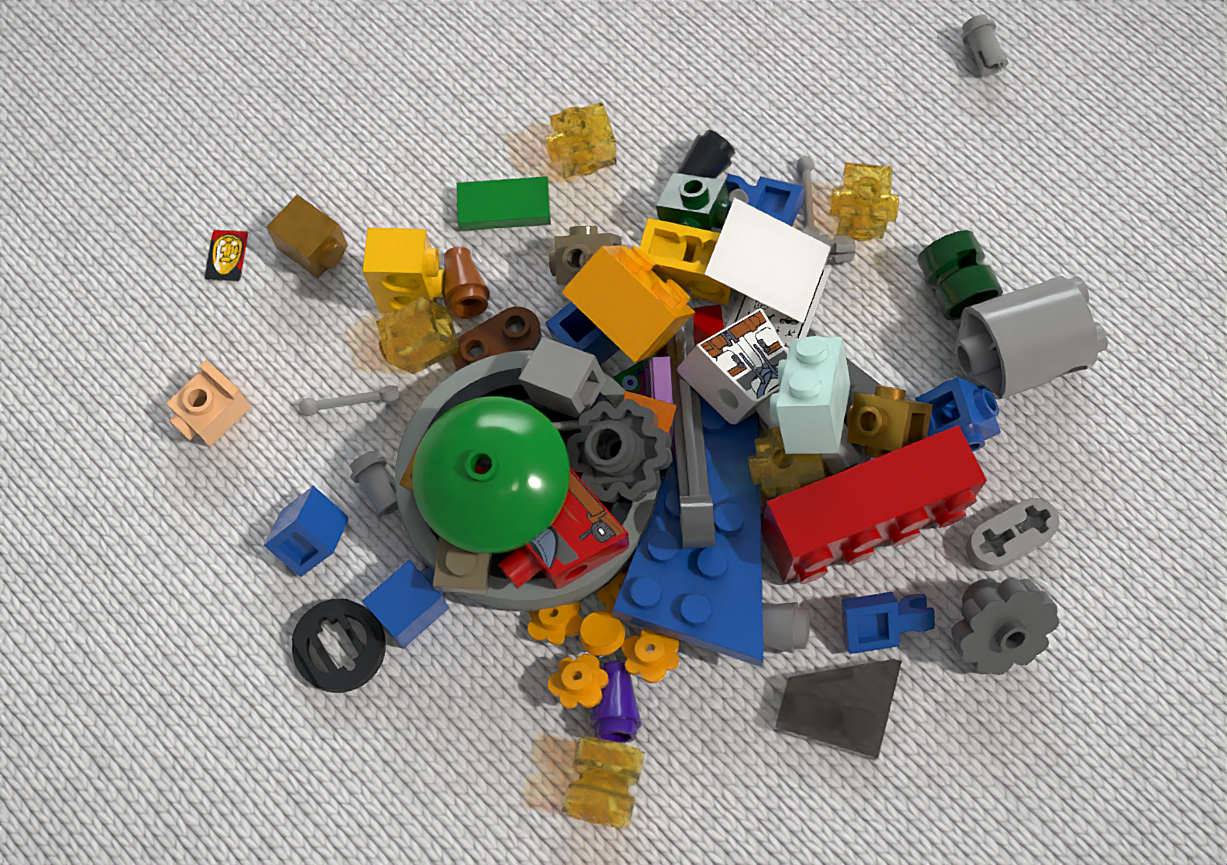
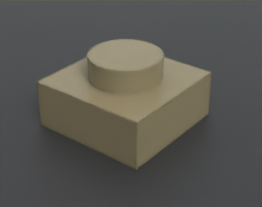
M439 536L433 580L434 589L436 591L487 595L492 554H480L460 549Z

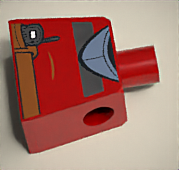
M570 468L568 494L555 521L538 538L512 552L498 564V567L516 589H519L539 571L546 576L556 589H560L624 553L629 548V534Z

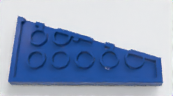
M700 395L709 491L712 497L715 546L682 548L676 458L672 457V463L668 467L659 489L658 501L653 517L645 534L638 543L614 605L613 617L762 667L764 655L759 414L755 412L737 425L730 424Z

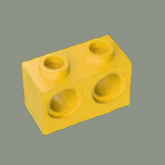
M648 218L639 248L655 263L651 270L664 283L671 279L683 290H691L692 298L729 305L733 288L705 275L720 233Z
M367 227L362 272L379 312L435 315L437 298H444L445 270L439 269L438 248L431 247L426 229Z

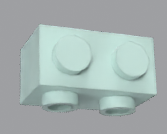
M810 336L791 339L787 359L780 360L778 366L779 393L771 395L770 416L772 424L780 425L786 454L838 453L850 389L843 337Z

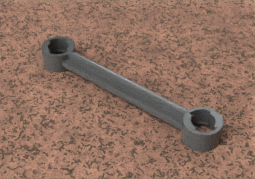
M684 290L691 298L687 305L693 309L691 290ZM693 316L666 344L667 357L670 356L672 402L677 406L673 417V435L683 549L715 546L712 497L709 491L700 394L676 370L695 348Z

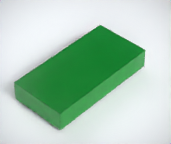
M548 176L456 183L457 219L460 231L551 224Z

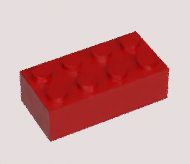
M958 425L767 501L761 524V534L784 584L798 579L800 584H806L828 573L827 566L842 560L849 566L871 557L875 553L874 547L889 541L893 547L906 544L921 535L919 531L921 528L934 523L937 524L938 528H944L957 523L967 516L965 513L966 509L977 502L976 495L987 479Z

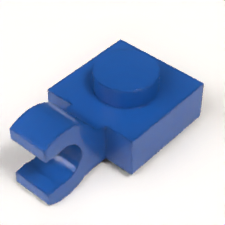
M893 592L841 599L844 644L849 654L899 647V633L911 631L924 632L935 628V612L933 607L927 608V597L925 594L907 595L899 603Z

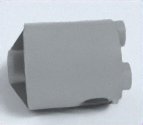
M1058 276L1043 283L964 308L961 314L960 329L955 349L963 373L981 387L988 389L995 399H1004L1047 384L1061 375L1092 368L1097 361L1098 353L1107 349L1108 340L1104 328L1093 320L1091 310L1087 304L1089 293L1085 282L1078 276L1070 279Z

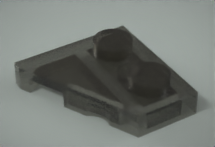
M890 659L788 677L774 731L876 761L879 758L902 661Z

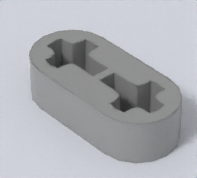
M1029 498L985 521L973 531L967 541L966 553L969 560L975 567L983 571L993 572L1040 548L1057 532L1059 515L1056 508L1050 502L1041 498ZM1027 513L1031 518L1040 516L1044 520V524L1040 527V532L1036 528H1031L1020 534L1017 528L1028 517ZM1004 535L1008 539L998 551L999 557L992 551L984 554L980 548L985 541L984 536L990 542Z

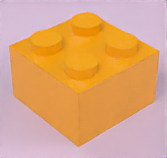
M626 245L601 246L561 292L632 361L638 362L657 355L695 313L687 305L691 299L690 296L673 280L668 279L664 283L651 270L655 263L637 246L633 245L630 249Z

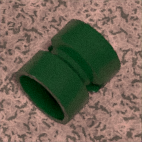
M962 230L945 235L924 248L917 258V262L929 285L938 286L934 296L947 320L961 319L964 308L1001 296L1003 293L991 266L982 264L986 256L973 231Z

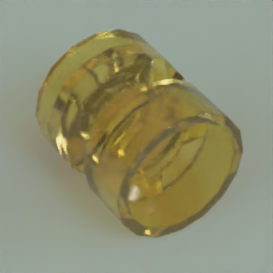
M579 737L572 763V768L579 775V780L568 785L561 813L598 825L629 829L635 797L628 791V788L639 784L645 752L632 746L605 739Z

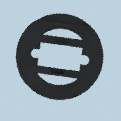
M330 599L313 606L300 618L292 635V655L299 673L314 687L331 693L353 691L370 681L379 670L386 651L385 634L380 622L365 606L349 599ZM346 617L355 619L364 627L367 635L366 649ZM324 620H329L332 625L339 622L358 652L359 656L353 659L355 663L353 670L348 671L345 666L338 669L318 637V634L324 631L321 627V623ZM310 641L330 672L329 674L320 671L313 664L309 653Z

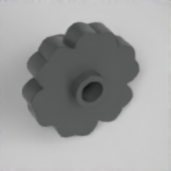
M631 399L623 400L617 408L606 401H601L592 410L581 414L579 417L581 432L572 435L567 441V449L570 453L568 455L570 468L582 475L581 480L601 501L612 504L623 496L630 501L638 502L647 493H652L660 487L661 481L658 471L669 467L672 463V453L669 450L672 439L666 431L657 428L658 416L650 408L641 406ZM621 445V450L615 457V451Z
M989 578L981 579L971 584L965 590L961 607V614L964 619L952 627L951 634L954 638L953 647L965 663H972L979 674L992 673L1002 675L1014 663L1021 666L1027 665L1038 654L1046 650L1049 645L1046 635L1054 631L1059 625L1058 607L1045 591H1041L1031 579L1007 578L1002 583Z

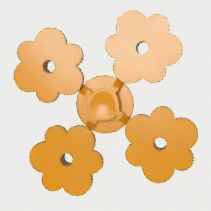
M623 570L609 584L597 592L599 602L606 604V611H595L583 620L579 615L581 611L579 601L569 605L565 604L553 608L540 609L539 611H528L532 619L528 624V633L532 639L536 641L548 639L550 644L560 645L565 641L566 636L573 637L579 634L582 647L589 652L580 655L576 660L570 657L563 658L558 664L559 671L553 673L548 679L547 686L550 693L560 697V702L564 708L572 709L578 703L585 708H592L599 704L602 699L601 688L608 684L609 678L607 673L600 669L599 660L595 655L604 656L618 650L621 645L623 654L627 658L625 662L626 671L631 675L640 674L647 683L654 684L660 682L665 677L666 670L672 671L679 666V657L676 654L679 649L678 639L646 628L641 631L640 636L634 635L625 639V628L622 622L613 617V608L628 570L626 572Z

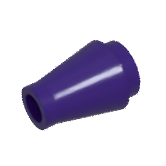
M624 662L603 663L600 665V669L607 673L609 681L604 688H601L602 699L598 705L593 707L589 726L594 729V738L599 742L610 744L632 742L637 738V729L642 726L631 674L626 671Z

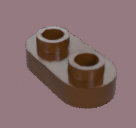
M516 306L503 310L466 332L453 345L452 358L456 370L458 371L473 362L493 355L514 351H535L541 340L539 320L531 310ZM516 323L525 326L518 333H512L508 330L511 325ZM478 347L484 350L479 357L473 358L468 356V352L473 348Z

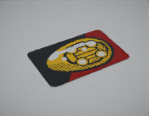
M214 230L212 232L204 276L206 280L240 281L248 240L247 231Z

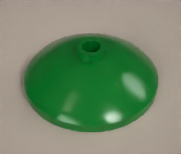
M497 396L481 397L463 402L437 419L428 429L417 449L412 471L414 497L419 511L427 524L450 544L460 549L480 554L512 551L538 538L559 515L565 503L570 485L568 452L563 439L550 420L529 404L516 399ZM483 458L491 459V469L485 474H476L475 466L477 462Z

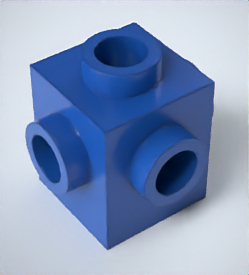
M956 377L915 398L918 402L933 404L927 437L959 425L972 452H975L985 446V440L1001 433L996 416L999 414V408L994 396L988 389Z

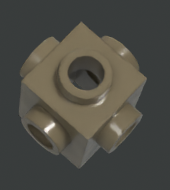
M598 226L569 227V235L554 236L555 248H551L549 252L550 272L552 276H556L557 285L567 286L601 246L622 245L621 236L613 233H598Z

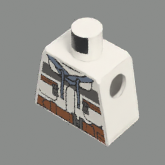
M759 308L697 344L676 370L730 424L737 425L757 412L773 433L781 430L780 425L772 424L770 400L773 393H779L778 366L780 360L787 359L788 351L764 311Z

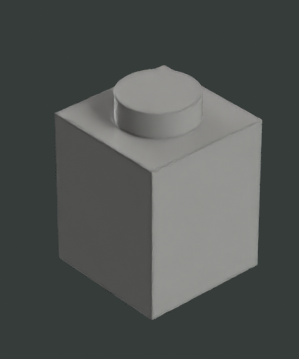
M542 337L535 351L527 355L522 364L519 377L521 384L532 401L578 420L582 413L591 409L607 380L594 355L546 337Z

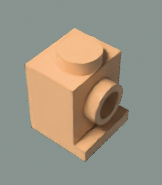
M205 360L199 365L202 370L166 404L175 414L169 419V422L183 436L191 441L197 435L211 447L252 406L230 380L208 360Z

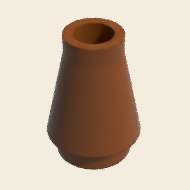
M465 247L451 248L443 255L445 264L444 305L457 318L470 319L477 317L487 309L490 291L474 264L469 249Z

